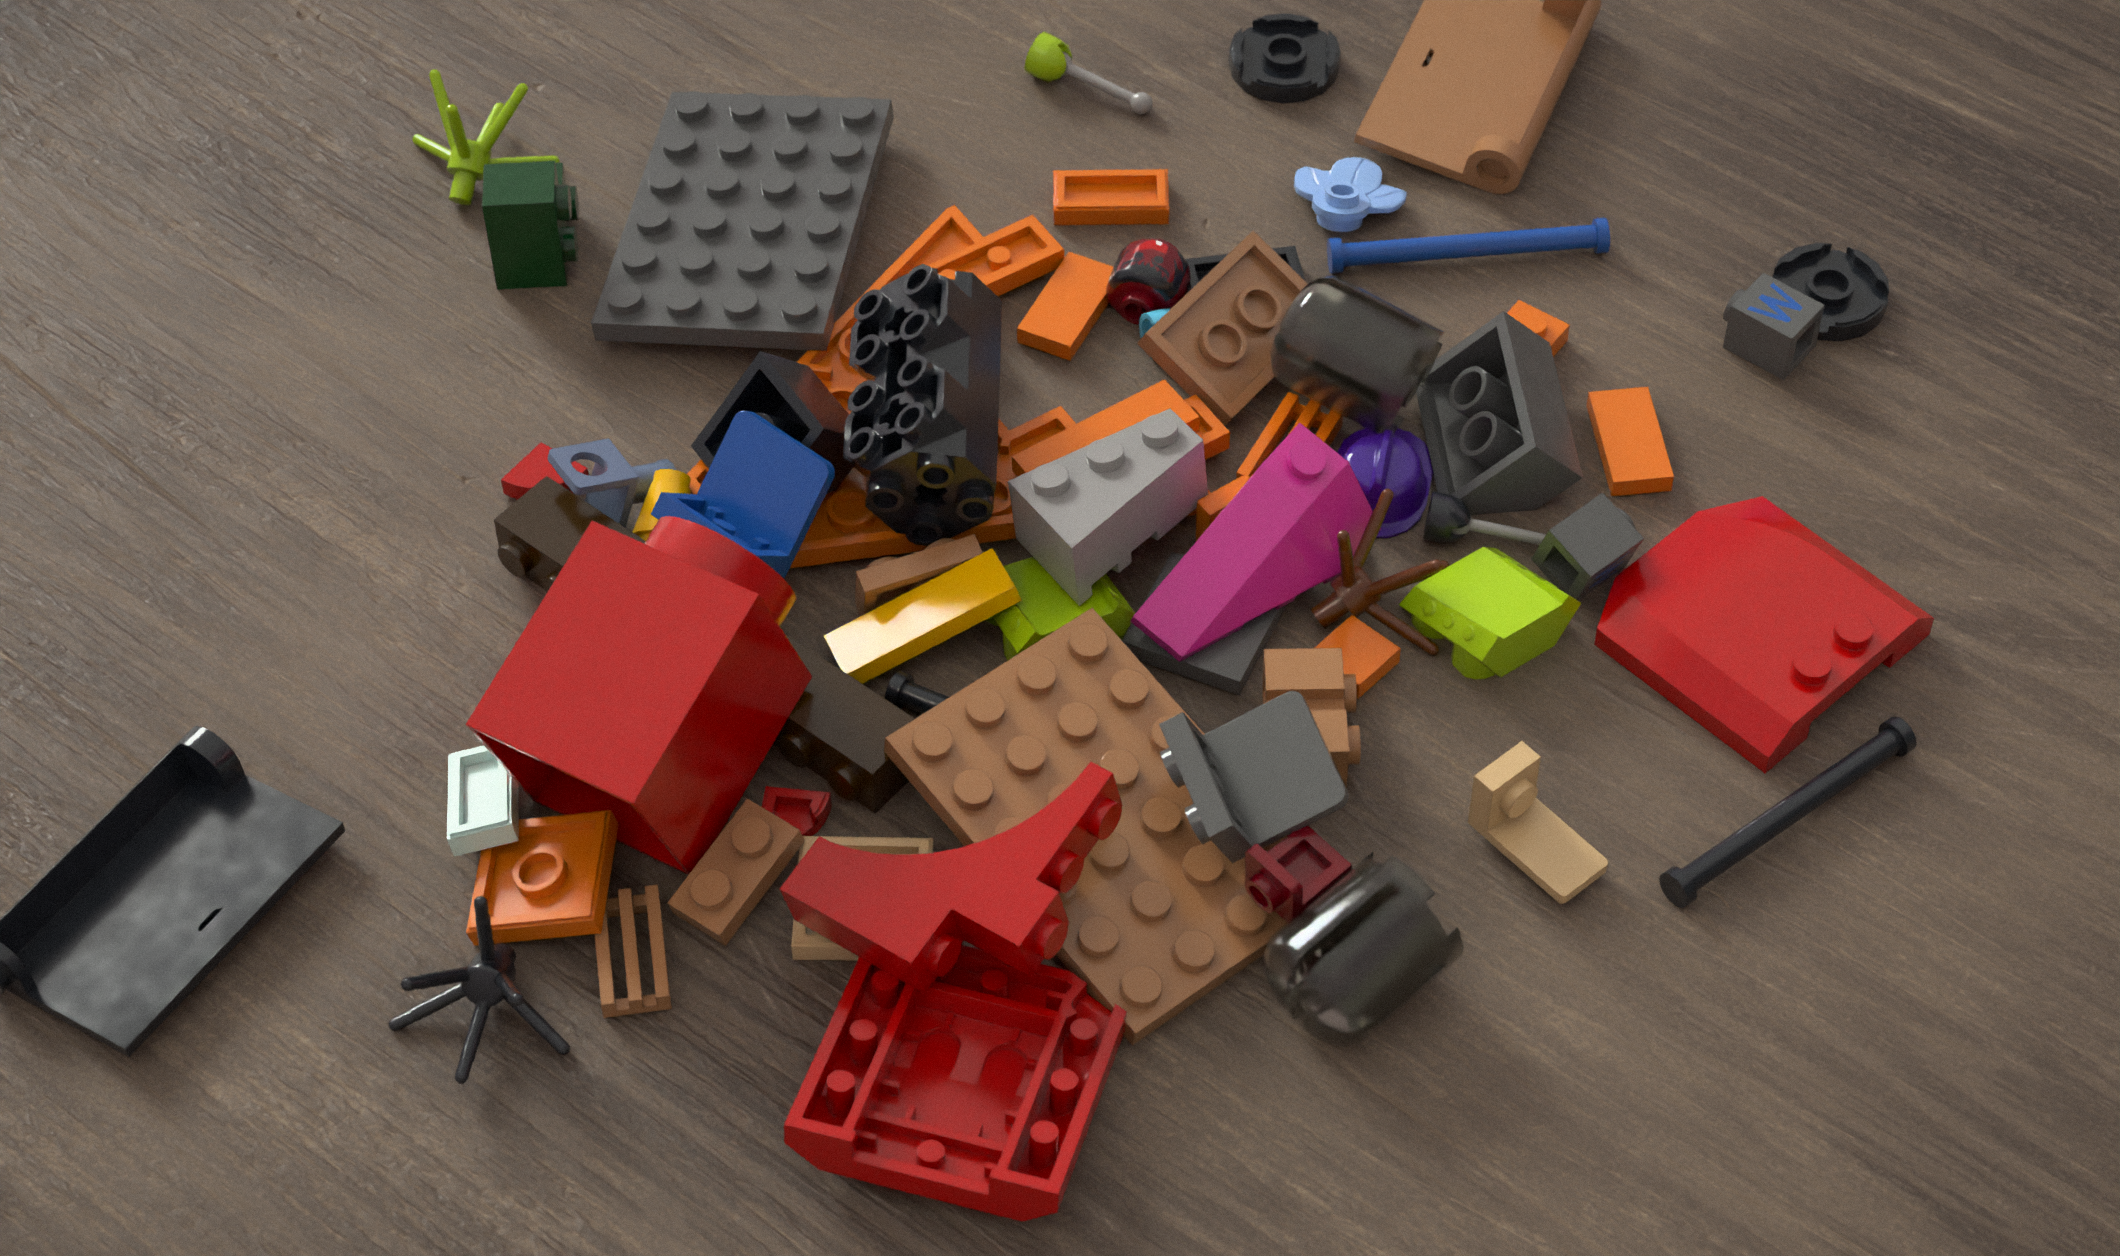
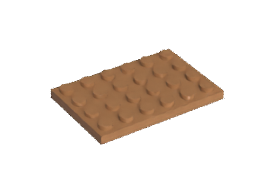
M1090 608L885 738L884 752L964 846L1000 834L1035 815L1070 786L1090 761L1114 774L1123 804L1121 818L1113 833L1105 840L1099 839L1084 859L1082 873L1074 887L1067 893H1060L1069 925L1066 939L1056 956L1069 971L1087 983V992L1092 998L1110 1011H1113L1115 1004L1127 1011L1124 1036L1131 1045H1134L1338 904L1343 889L1339 888L1293 927L1275 911L1267 913L1255 904L1245 888V857L1232 864L1212 841L1205 844L1199 841L1185 813V808L1193 804L1186 785L1179 788L1175 785L1160 755L1161 751L1169 747L1160 728V723L1184 712L1204 735L1203 731L1093 608ZM1284 838L1264 847L1263 849L1266 852L1270 851Z

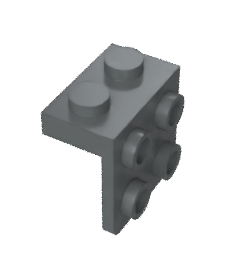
M1288 691L1204 735L1184 712L1159 724L1169 746L1160 752L1165 768L1178 788L1186 785L1193 801L1192 805L1185 808V813L1194 833L1202 844L1212 841L1232 864L1244 858L1245 852L1254 844L1264 848L1288 836L1293 831L1302 829L1343 808L1348 802L1349 793L1311 710L1299 692Z

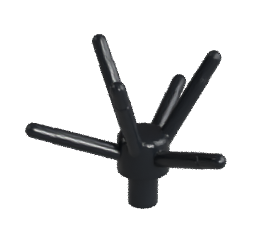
M478 896L474 900L480 952L474 956L470 964L466 967L406 977L401 981V987L405 991L454 983L459 984L392 1018L388 1024L392 1031H399L464 997H467L469 1001L476 1004L454 1079L459 1084H464L469 1078L490 1007L497 1005L503 999L560 1055H566L570 1051V1045L524 999L520 990L515 985V951L511 946L504 943L494 945L488 901L484 896Z

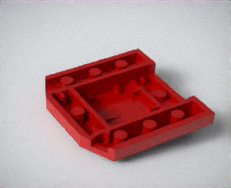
M1760 496L1698 511L1618 574L1614 579L1598 623L1594 645L1766 774L1807 739L1811 722L1879 664L1883 663L1891 668L1924 640L1931 632L1934 618L1765 497Z
M962 945L960 955L953 968L946 975L937 976L925 994L859 957L784 1123V1143L818 1170L1023 1222L1058 1213L1125 1033L1127 1011L1115 1004L1113 1011L1107 1009L1087 994V983L1071 971L1040 964L1034 974L1029 977L985 951Z

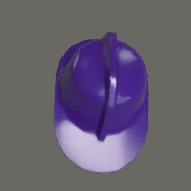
M1373 426L1358 430L1344 439L1337 453L1350 463L1372 511L1375 509L1384 489H1391L1394 493L1392 502L1381 525V530L1376 538H1391L1407 532L1420 521L1427 505L1433 469L1425 442L1411 432L1385 426Z

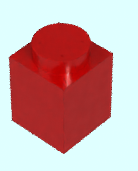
M672 516L661 517L645 543H642L591 521L468 719L466 726L534 802L562 815L611 810L619 823L616 841L689 875L719 836L813 677L781 629L782 623L796 602V595L785 579L759 557L729 538L695 522Z

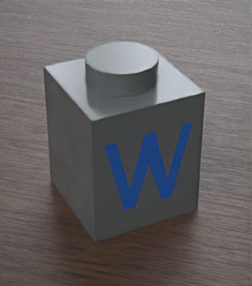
M1763 272L1746 291L1743 289L1737 290L1727 303L1723 314V320L1728 322L1723 348L1784 380L1816 347L1825 305Z
M1602 492L1551 528L1531 560L1555 586L1579 601L1625 568L1644 538L1636 530L1629 515L1623 510L1616 508Z

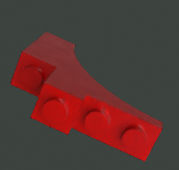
M1090 761L1070 786L1035 815L1000 834L956 849L910 855L880 854L852 849L830 842L819 836L780 887V891L795 921L924 994L937 976H944L953 968L960 955L961 943L964 940L1031 977L1044 959L1049 960L1058 953L1066 939L1069 920L1060 893H1067L1074 887L1082 873L1084 859L1099 839H1107L1119 823L1123 804L1114 774Z

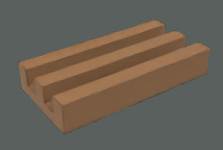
M658 884L644 886L645 894L632 896L631 888L619 889L618 898H610L606 901L602 933L595 934L603 1018L672 1009ZM647 913L656 994L642 996L634 914ZM620 916L628 991V998L616 999L608 923L609 917Z

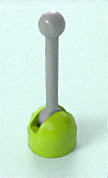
M1047 32L1039 34L1028 51L1025 60V72L1045 81H1055L1065 74H1069L1129 103L1132 110L1137 114L1143 115L1152 109L1153 101L1149 94L1145 92L1134 94L1072 64V53L1068 45Z

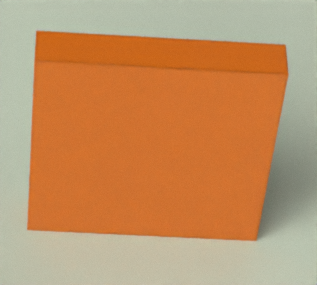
M606 810L520 819L519 841L481 850L466 934L473 945H479L474 900L478 896H484L488 901L494 944L601 934L619 824L612 811Z

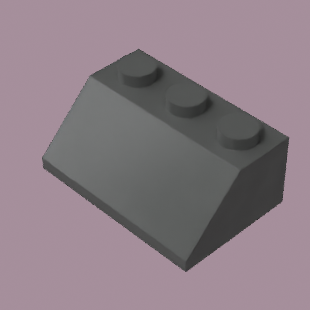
M1503 311L1413 376L1437 492L1450 494L1463 500L1469 508L1470 515L1537 510L1583 478L1550 343Z

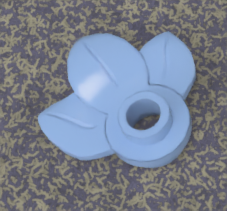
M1348 157L1334 163L1330 171L1306 166L1298 169L1295 173L1294 188L1296 193L1312 201V209L1317 214V223L1331 231L1349 232L1361 227L1363 218L1368 214L1394 212L1403 206L1407 197V192L1402 189L1381 185L1382 171L1380 166L1366 158Z

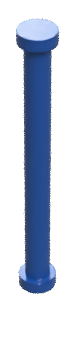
M1594 218L1592 225L1354 243H1342L1341 238H1329L1327 240V260L1329 272L1333 274L1343 273L1344 267L1400 262L1593 248L1596 254L1608 253L1610 249V229L1607 218Z

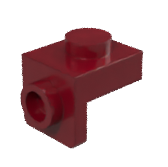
M1309 826L1293 831L1268 852L1258 844H1254L1245 852V888L1249 896L1263 911L1267 913L1275 911L1292 927L1352 878V864Z

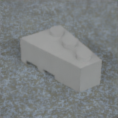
M1169 408L1009 480L1008 485L1016 539L1080 606L1093 595L1091 585L1111 569L1120 573L1132 562L1131 552L1149 537L1159 540L1197 508V500L1208 495L1203 439Z

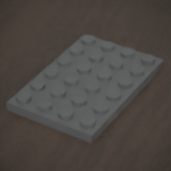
M697 91L672 92L591 321L595 340L827 351L894 119L891 99L812 97L809 95H756L753 93L721 94Z

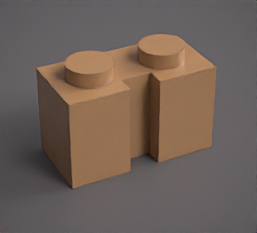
M1342 648L1264 649L1262 703L1264 704L1288 691L1299 692L1306 700L1341 778L1347 787L1348 765L1360 764L1361 742L1359 725L1347 724V713L1356 712L1357 692L1355 674H1344Z

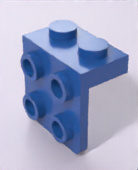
M740 411L734 416L697 494L661 492L651 515L658 520L664 516H672L705 526L741 545L785 578L834 479L835 470L829 461L761 416L751 411Z

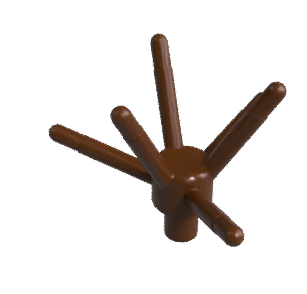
M1387 488L1382 491L1354 556L1349 532L1346 530L1338 532L1337 542L1341 575L1330 582L1335 591L1313 606L1311 611L1325 629L1349 611L1356 618L1366 612L1428 654L1436 655L1439 652V646L1377 603L1382 599L1383 594L1425 580L1447 568L1449 563L1446 560L1434 559L1376 582L1363 568L1394 497L1393 491Z

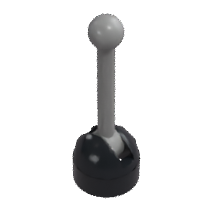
M1433 491L1423 540L1436 543H1454L1462 539L1470 530L1540 545L1546 534L1473 519L1469 508L1463 500L1450 494Z

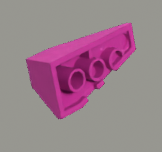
M1299 423L1260 465L1134 614L1130 622L1176 660L1181 662L1237 632L1245 623L1273 608L1278 610L1293 602L1297 595L1322 582L1326 584L1340 576L1338 532L1340 530L1349 532L1354 556L1373 512L1350 463L1304 425Z

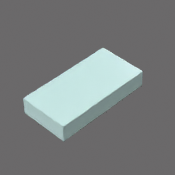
M484 745L448 755L447 841L454 857L519 841L518 783Z

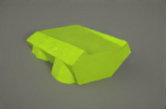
M1482 547L1415 585L1400 602L1399 606L1411 614L1413 626L1422 635L1432 639L1445 638L1453 644L1451 653L1452 665L1464 677L1486 679L1495 674L1501 678L1554 647L1578 610L1581 602L1499 549Z
M1030 557L1004 566L1016 586L1022 601L986 619L995 626H999L1002 630L1003 651L1008 661L1090 608H1093L1115 634L1123 640L1135 612L1107 574L1091 585L1093 595L1079 606L1034 557Z

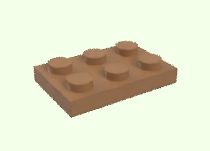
M1252 231L1154 324L1137 344L1190 396L1196 394L1221 423L1226 426L1338 313L1255 231Z

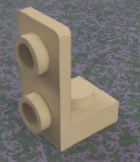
M1521 741L1474 775L1468 824L1558 903L1563 904L1605 874L1608 860L1536 798L1541 756Z

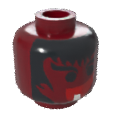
M1151 238L1130 242L1120 252L1106 286L1108 301L1114 310L1125 320L1139 325L1140 316L1144 312L1171 309L1184 297L1191 278L1189 264L1179 250L1165 240Z

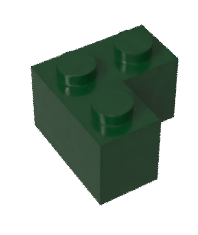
M539 161L484 164L482 209L497 290L567 286L568 262H578L576 227H569V221L579 220V201L577 186L566 184L563 162Z

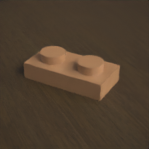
M975 534L957 540L952 538L940 539L931 543L922 551L900 558L883 557L873 561L865 569L856 571L855 604L860 616L983 553Z
M746 799L667 904L673 914L726 946L805 840L800 830L751 800Z

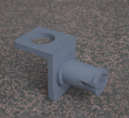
M609 438L553 448L549 450L547 458L574 494H587L585 498L587 503L625 528L632 505L644 502L650 484L653 482L654 472L660 469L676 470L673 463L668 459L631 467ZM582 459L594 461L592 475L578 472L571 463Z

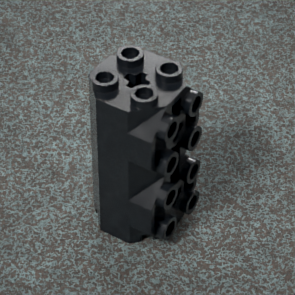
M921 264L913 268L906 275L881 287L880 290L868 291L861 297L854 308V317L857 319V322L851 328L849 365L867 381L860 383L848 399V408L851 413L845 420L843 458L867 478L865 507L896 533L906 534L907 539L911 543L929 546L940 539L952 538L988 521L992 516L997 485L1002 300L971 272L955 271L954 280L938 274V269Z

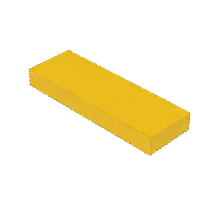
M991 548L824 635V638L840 669L863 684L1022 600L1016 586L995 551Z

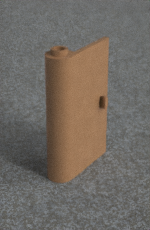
M1424 0L1355 135L1354 142L1490 193L1506 194L1512 192L1518 187L1598 16L1601 9V0H1544V2L1541 0ZM1428 56L1431 58L1430 63H1427Z

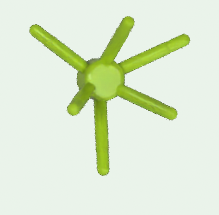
M436 69L430 71V81L450 149L420 134L414 135L412 140L415 145L448 162L447 171L454 175L449 195L450 201L463 205L471 204L476 181H483L484 164L555 161V163H559L557 156L490 159L491 148L528 91V86L525 83L517 85L505 105L500 102L494 105L477 140L474 141L466 138L456 105L449 103L440 72Z

